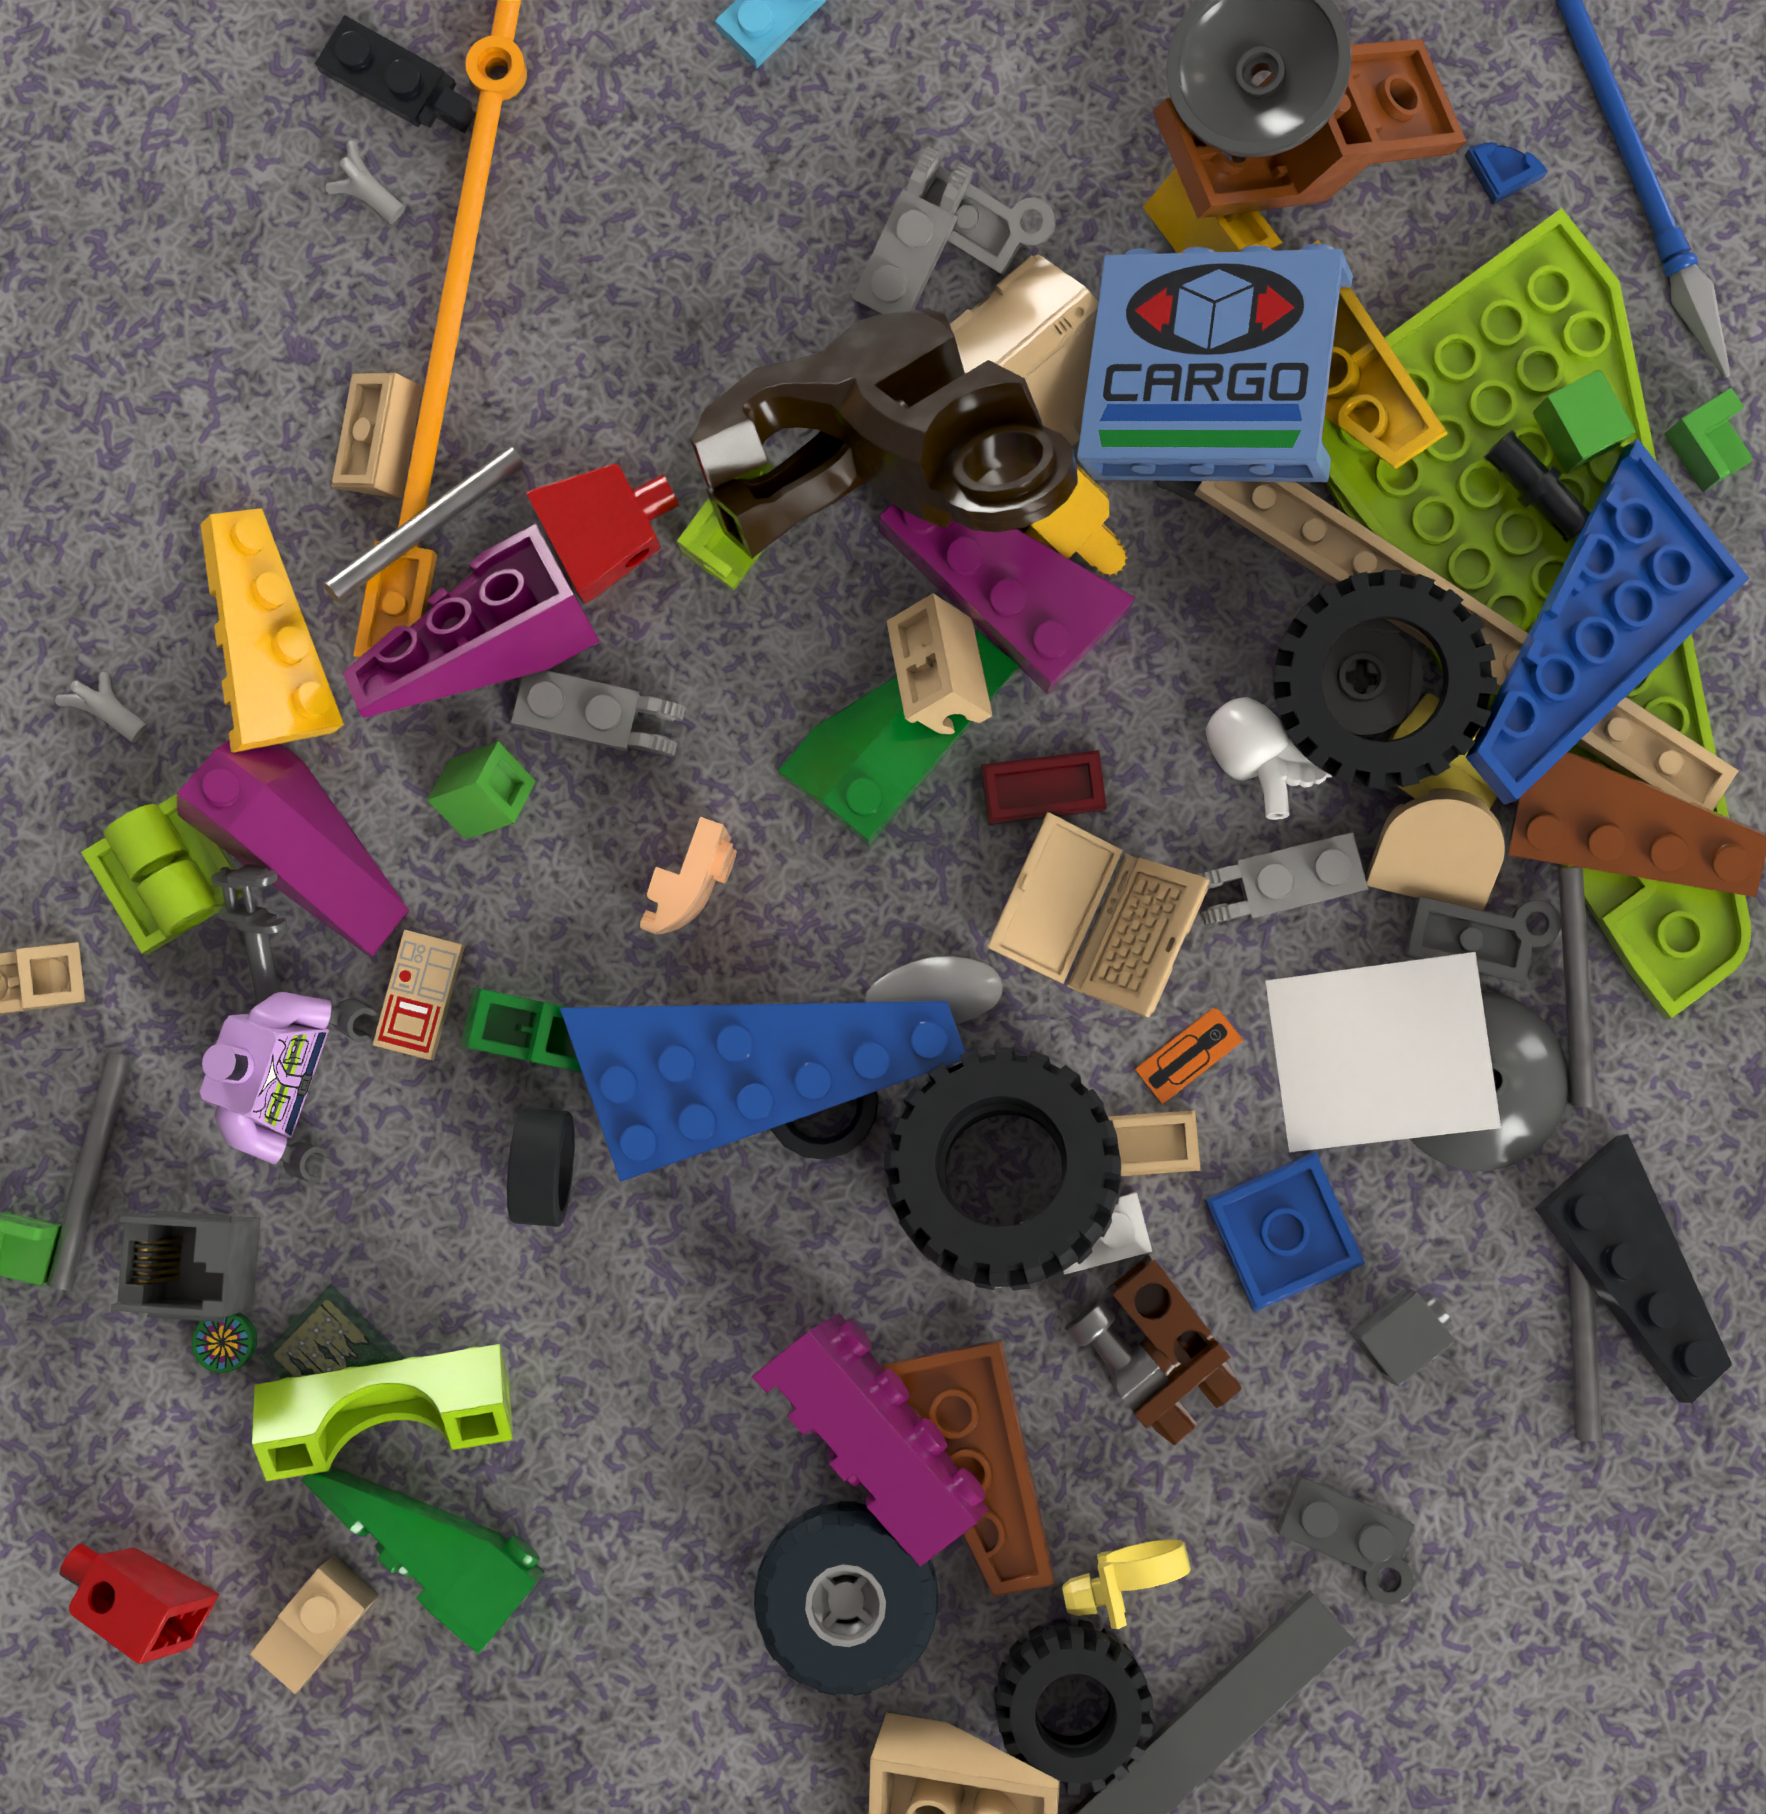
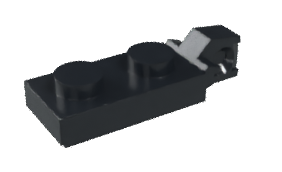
M346 15L343 16L315 62L320 73L417 127L422 124L431 128L437 118L465 134L476 116V113L472 110L471 101L453 91L457 83L443 69Z

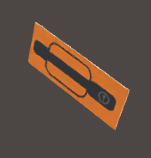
M1212 1008L1135 1070L1163 1105L1244 1040L1222 1012Z

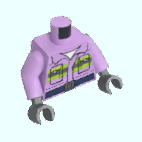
M279 992L274 993L251 1009L250 1014L229 1015L223 1023L216 1045L211 1046L203 1056L202 1067L206 1075L199 1092L200 1100L216 1108L215 1120L226 1143L239 1151L273 1165L279 1160L282 1161L283 1168L290 1176L310 1182L320 1181L321 1178L307 1173L305 1163L311 1154L329 1159L328 1151L323 1147L300 1141L289 1145L287 1144V1138L293 1137L329 1032L328 1029H325L327 1025H333L337 1031L354 1041L365 1042L371 1038V1035L363 1030L353 1028L354 1020L361 1014L367 1013L371 1016H377V1013L354 999H345L336 1007H332L330 1000Z

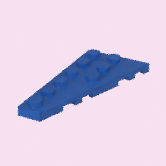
M1639 439L1624 446L1489 710L1492 712L1486 726L1479 729L1474 739L1476 743L1466 755L1467 760L1504 805L1518 800L1749 579L1747 574Z
M948 1001L560 1008L620 1182L929 1073L942 1063L945 1067L962 1061L960 1055L966 1053Z

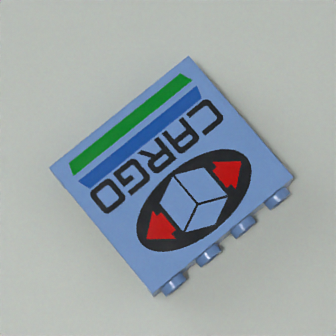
M1309 244L1303 246L1300 250L1275 251L1266 246L1253 245L1243 248L1241 252H1215L1204 247H1191L1185 249L1183 253L1158 254L1148 249H1131L1125 255H1105L1077 459L1092 479L1328 482L1331 458L1322 443V432L1340 287H1352L1353 279L1342 249H1334L1324 244Z

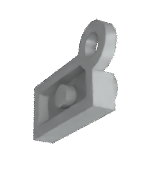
M939 165L922 199L939 207L952 172ZM969 183L955 213L958 219L947 241L1004 275L1022 244L1039 246L1048 241L1056 227V216L1052 207L1042 199L1036 197L1025 198L1017 202L1011 209ZM1031 210L1040 212L1043 217L1042 228L1036 233L1025 232L1021 225L1022 217Z

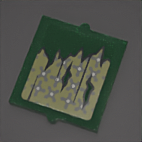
M332 1284L301 1315L296 1314L289 1318L290 1327L260 1357L281 1379L339 1371L348 1367H363L399 1361L406 1358Z

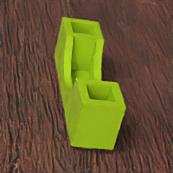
M500 1344L469 1347L460 1351L424 1357H408L399 1361L363 1367H348L339 1371L302 1377H287L278 1381L254 1384L252 1445L266 1481L329 1471L340 1449L352 1437L371 1426L388 1421L409 1420L426 1424L444 1437L451 1450L513 1440L510 1383Z

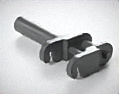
M250 864L238 870L222 867L220 872L211 876L212 884L222 886L226 907L218 911V916L222 920L236 923L237 929L243 932L258 1005L274 993L280 992L268 934L287 928L286 918L277 919V915L268 913L266 908L255 906L251 887H263L275 883L278 880L277 872L268 871L267 867ZM236 889H242L245 904L238 903Z

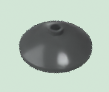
M1196 0L1181 18L1170 42L1166 76L1171 100L1177 114L1190 132L1203 143L1220 152L1240 157H1265L1282 153L1311 138L1330 120L1337 110L1346 92L1351 73L1352 51L1345 21L1332 0ZM1260 71H1269L1273 74L1271 82L1265 86L1254 85L1252 79Z
M1483 991L1481 993L1492 1069L1497 1079L1495 1089L1501 1128L1410 1138L1420 1150L1433 1159L1448 1166L1472 1171L1496 1170L1514 1165L1526 1159L1543 1146L1561 1120L1567 1102L1569 1082L1564 1053L1555 1034L1547 1023L1523 1003L1501 994Z

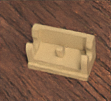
M932 593L887 620L904 716L907 721L911 723L918 721L941 734H954L953 722L947 717L949 715L962 714L966 719L981 723L993 716L971 617Z

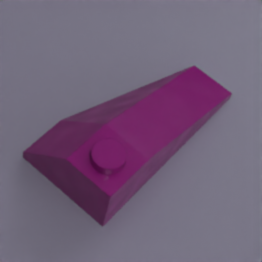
M536 524L482 552L468 564L473 571L471 575L450 593L440 588L427 600L432 607L410 627L396 626L342 672L356 707L363 718L545 671L600 642Z
M228 740L211 753L177 792V815L244 865L267 867L268 871H276L278 880L271 884L370 958H373L408 914L409 909L303 760L282 744L231 753L230 741Z

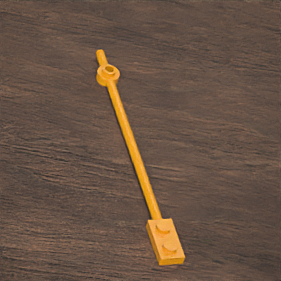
M497 0L491 36L484 37L474 43L466 57V71L473 88L479 94V100L398 528L427 506L502 101L516 96L524 87L527 79L526 63L521 50L514 43L521 0ZM496 66H504L508 69V72L502 79L494 80L488 77L490 70ZM418 543L367 581L353 654L356 659H359L396 626L410 627L427 612L429 604L427 600L430 598L437 561V554L433 550L419 548Z

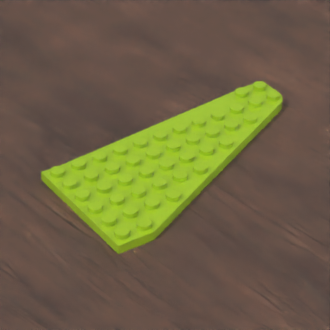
M1560 208L1385 337V340L1447 431V435L1397 469H1394L1325 416L1322 432V443L1331 458L1328 482L1323 483L1341 512L1528 634L1579 534L1566 543L1562 536L1531 504L1525 508L1517 500L1520 493L1483 456L1502 437L1513 430L1516 436L1547 468L1554 465L1562 473L1558 479L1589 511H1592L1624 446L1639 439L1656 461L1620 281L1563 208ZM1596 370H1600L1607 378L1636 432L1618 448L1566 474L1536 421L1533 411L1548 395ZM1691 634L1626 697L1716 755ZM1425 645L1428 652L1430 653L1433 660L1435 661L1438 668L1443 674L1441 660L1438 656V653ZM1498 692L1490 696L1487 710H1490ZM1577 744L1569 750V752L1576 755L1580 754L1603 764L1609 769L1617 771ZM1723 794L1713 811L1729 818L1725 794ZM1583 868L1586 906L1627 972L1664 1019H1672L1733 973L1743 962L1751 941V921L1745 895Z

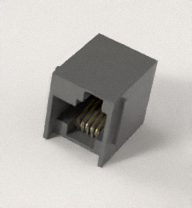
M151 1211L119 1216V1222L124 1223L118 1300L117 1303L111 1304V1311L148 1313L147 1317L223 1322L224 1317L252 1309L254 1305L261 1218L170 1211Z

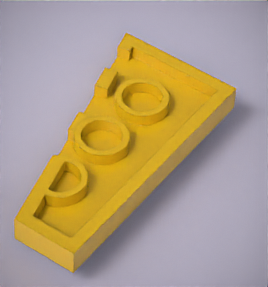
M262 508L210 514L200 526L209 592L217 600L219 621L214 625L217 648H223L227 677L222 680L224 703L225 705H231L234 729L229 732L231 753L327 735L337 731L344 725Z

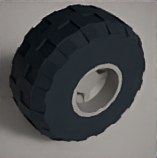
M839 1501V1503L828 1505L821 1504L806 1510L805 1513L790 1521L776 1535L766 1550L758 1569L754 1588V1611L757 1627L764 1640V1646L772 1659L779 1663L788 1676L801 1685L803 1683L818 1690L820 1693L834 1696L836 1694H852L857 1696L871 1693L873 1690L885 1685L889 1686L901 1678L908 1668L915 1662L917 1663L927 1647L931 1634L934 1631L938 1613V1584L934 1566L930 1559L919 1567L912 1556L902 1548L867 1508L866 1504L857 1503V1501Z

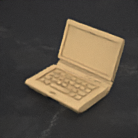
M1031 255L995 285L996 289L973 309H967L950 323V326L955 336L965 374L990 360L1025 378L1043 426L1061 433L1070 445L1074 446L1080 440L1098 301L1084 285L1040 255Z
M1047 812L987 948L1053 981L1064 984L1123 850ZM1126 853L1067 987L1084 993L1091 998L1149 1018L1151 1013L1155 1011L1173 970L1172 965L1186 934H1189L1208 891L1207 886L1210 880L1140 857L1138 859Z

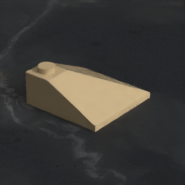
M886 1712L870 1759L869 1814H1058L1060 1781L948 1722Z

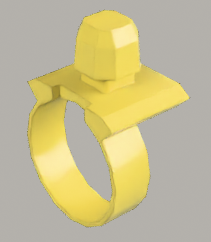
M1176 1539L1155 1540L1097 1554L1100 1577L1091 1579L1090 1573L1071 1578L1062 1585L1066 1609L1069 1614L1081 1616L1098 1614L1097 1607L1106 1606L1111 1629H1120L1127 1626L1124 1615L1126 1611L1121 1591L1151 1588L1178 1580L1189 1574L1191 1568L1185 1542Z

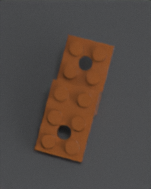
M1411 39L1351 44L1352 65L1350 78L1344 97L1335 113L1311 138L1290 150L1265 157L1231 155L1233 161L1227 159L1222 152L1206 145L1192 134L1177 114L1171 98H1166L1153 111V114L1197 219L1327 202L1370 164L1453 154L1467 141L1423 40ZM1271 73L1258 86H1265L1269 84L1273 78V74Z

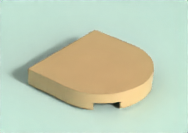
M1450 788L1429 790L1428 795L1416 798L1405 805L1400 804L1389 814L1366 873L1367 886L1415 898L1425 897L1484 911L1504 860L1505 843L1501 825L1495 815L1487 808V804L1481 798L1469 792Z

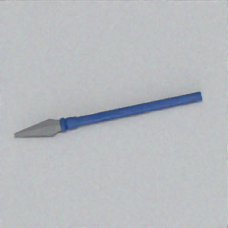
M1556 0L1655 235L1654 242L1661 262L1665 263L1663 272L1667 278H1670L1672 305L1720 374L1726 378L1730 376V368L1714 284L1697 266L1698 258L1695 253L1689 252L1691 247L1681 227H1678L1583 1Z

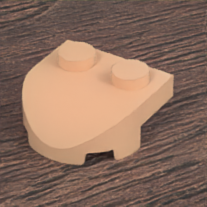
M703 817L699 818L679 875L658 867L655 868L647 897L656 902L658 908L656 913L646 910L640 922L641 930L658 935L684 927L704 909L715 882L718 881L724 884L727 882L737 850L732 849L731 837L723 824Z

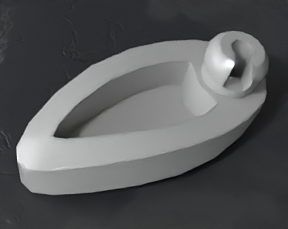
M954 956L930 957L911 962L891 971L876 981L867 991L865 1002L948 1001L955 1024H961L993 1008L998 1003L1002 994L1003 984L999 974L988 964Z

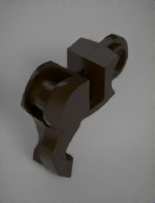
M932 310L876 315L854 323L821 352L754 369L705 408L692 439V446L708 487L706 491L721 529L751 559L798 522L836 503L852 490L867 482L880 495L898 508L926 522L946 528L954 520V522L971 530L1003 532L1024 528L1050 516L1069 499L1078 484L1077 464L1073 448L1061 433L1043 426L1025 378L990 360L965 374L955 336L945 314ZM799 427L820 430L809 442L767 474L752 479H734L768 463L762 446L766 439L781 429Z

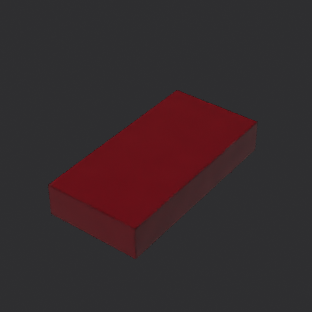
M1099 750L981 764L988 825L1045 818L1047 812L1058 817L1099 812L1107 809Z

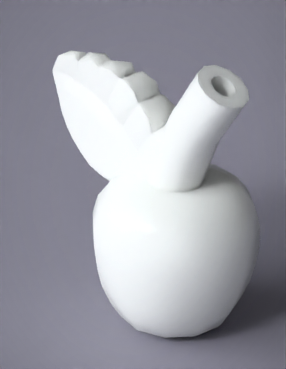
M1243 697L1225 703L1212 715L1206 727V736L1212 754L1227 775L1241 781L1259 776L1264 793L1265 815L1268 819H1284L1290 815L1286 784L1289 786L1300 785L1305 788L1311 787L1314 783L1319 785L1326 778L1332 777L1304 757L1288 737L1279 718L1266 706L1254 699Z

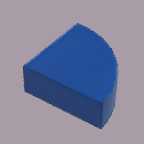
M1498 143L1479 144L1469 148L1465 154L1468 163L1493 205L1538 182L1548 173L1545 166L1533 154L1527 151L1524 154L1510 147L1498 146Z

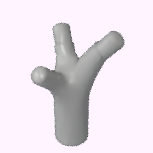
M355 141L347 142V157L342 158L339 164L349 178L337 182H328L325 186L326 192L328 194L345 193L355 196L371 206L389 224H393L404 212L405 206L372 176L360 157L358 144Z
M108 672L98 674L99 692L75 680L70 685V690L75 694H60L56 696L55 702L58 706L76 707L99 717L131 743L136 742L148 727L145 722L116 699L111 688V678Z

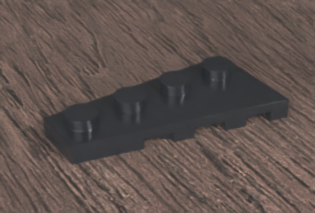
M1629 1135L1616 1136L1534 1209L1679 1403H1693L1732 1365V1362Z

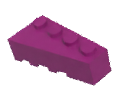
M893 503L879 516V532L961 612L971 617L973 623L1008 657L1015 661L1019 668L1046 694L1129 612L1135 600L1134 596L1018 529L1003 532L974 531L954 522V520L946 528L926 522L898 508Z
M838 1313L806 1332L756 1372L752 1378L766 1393L776 1386L784 1394L792 1406V1409L787 1414L789 1420L803 1435L810 1431L816 1436H821L828 1444L829 1465L844 1482L847 1481L856 1487L863 1484L870 1492L865 1498L867 1508L921 1567L983 1517L989 1510L982 1501L985 1499V1493L974 1475L965 1468L959 1470L944 1451L947 1448V1443L936 1425L927 1418L921 1420L906 1401L909 1399V1392L902 1380L888 1368L883 1371L871 1355L869 1350L872 1349V1344L864 1330L851 1319L846 1321Z

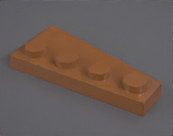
M1568 751L1517 800L1507 852L1510 856L1757 897L1766 857V833L1693 802L1690 803L1668 794L1644 781L1635 780L1609 769L1603 764L1585 756L1576 755Z
M1002 1339L883 1364L881 1366L883 1371L888 1368L902 1380L909 1392V1399L906 1401L921 1420L924 1418L929 1419L940 1430L947 1443V1448L944 1451L959 1470L965 1468L970 1471L984 1490L985 1499L982 1501L989 1510L963 1535L993 1596L1053 1585L1056 1580Z

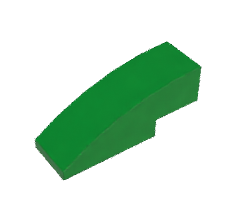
M473 988L460 1046L582 1072L560 1008L570 1007Z

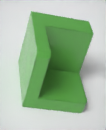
M1596 370L1548 395L1533 411L1536 421L1566 474L1618 448L1636 432L1607 378L1600 370Z
M1732 388L1686 415L1664 433L1702 492L1741 469L1752 460V455L1728 421L1744 408Z
M499 741L451 758L447 762L427 801L461 836L469 839L514 824L536 780Z
M1 1212L0 1276L40 1286L46 1285L62 1225Z

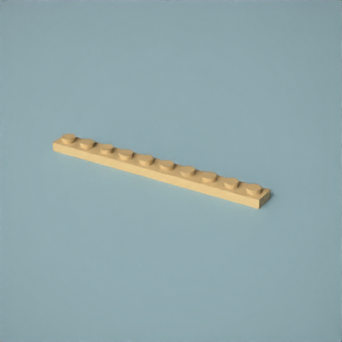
M1201 482L1195 492L1196 496L1331 584L1338 583L1358 573L1366 571L1367 573H1375L1387 569L1402 570L1403 574L1412 576L1421 574L1434 579V584L1446 591L1449 589L1453 590L1464 599L1461 604L1470 614L1476 613L1484 625V628L1480 630L1486 644L1492 643L1496 660L1491 661L1492 677H1497L1496 692H1499L1528 636L1527 632L1296 482ZM1386 619L1437 652L1428 638L1416 628L1401 621ZM1627 697L1622 699L1576 743L1620 773L1635 780L1644 781L1668 794L1690 803L1693 802L1712 811L1739 771Z

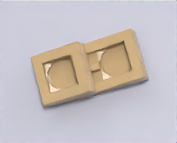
M79 942L16 949V952L0 953V1015L86 1002Z

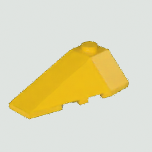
M1317 240V241L1314 242L1313 244H1321V243H1320L1319 240ZM1340 287L1325 417L1394 469H1397L1448 433L1350 287Z

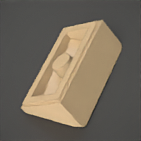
M397 373L352 374L331 487L384 497L403 498L422 394L421 385Z

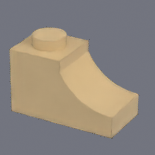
M334 1555L315 1571L277 1616L276 1622L249 1655L296 1694L380 1594Z

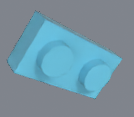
M735 0L715 20L716 30L752 65L758 68L827 0Z

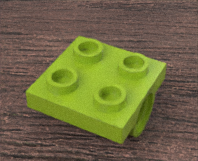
M177 794L159 805L148 804L119 817L104 830L103 835L105 838L81 852L141 954L146 955L153 953L215 915L221 908L226 907L222 886L212 884L211 876L220 872L222 867L237 870L224 849L177 815ZM236 889L239 900L243 897L242 889Z

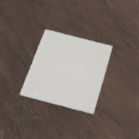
M1476 952L1265 981L1289 1152L1501 1128Z

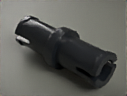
M1513 430L1502 437L1483 456L1520 493L1517 500L1525 508L1531 504L1562 536L1566 543L1581 532L1591 511L1558 479L1562 473L1554 465L1547 468L1516 436Z

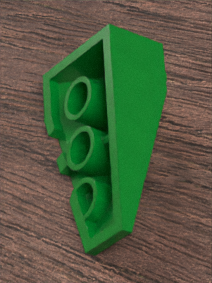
M975 630L989 701H991L1019 665ZM896 676L815 726L778 770V773L870 847L973 721L966 719L962 714L947 716L953 722L954 734H941L918 721L914 723L907 721L904 716Z
M331 1466L329 1471L308 1474L301 1479L350 1531L363 1537L370 1533L378 1541L375 1545L379 1553L377 1559L391 1573L400 1572L405 1576L413 1577L423 1588L416 1599L430 1614L478 1655L545 1572L536 1564L540 1560L538 1553L518 1536L512 1535L508 1540L495 1530L334 1466Z

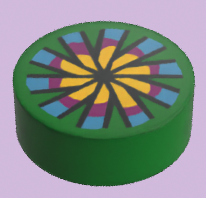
M242 1313L224 1317L223 1322L200 1321L192 1336V1350L196 1360L205 1369L215 1373H227L241 1368L250 1361L257 1347L256 1329L250 1319Z

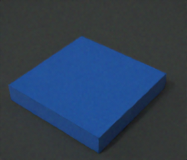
M1312 1152L1204 1199L1250 1307L1254 1312L1365 1264L1316 1152Z

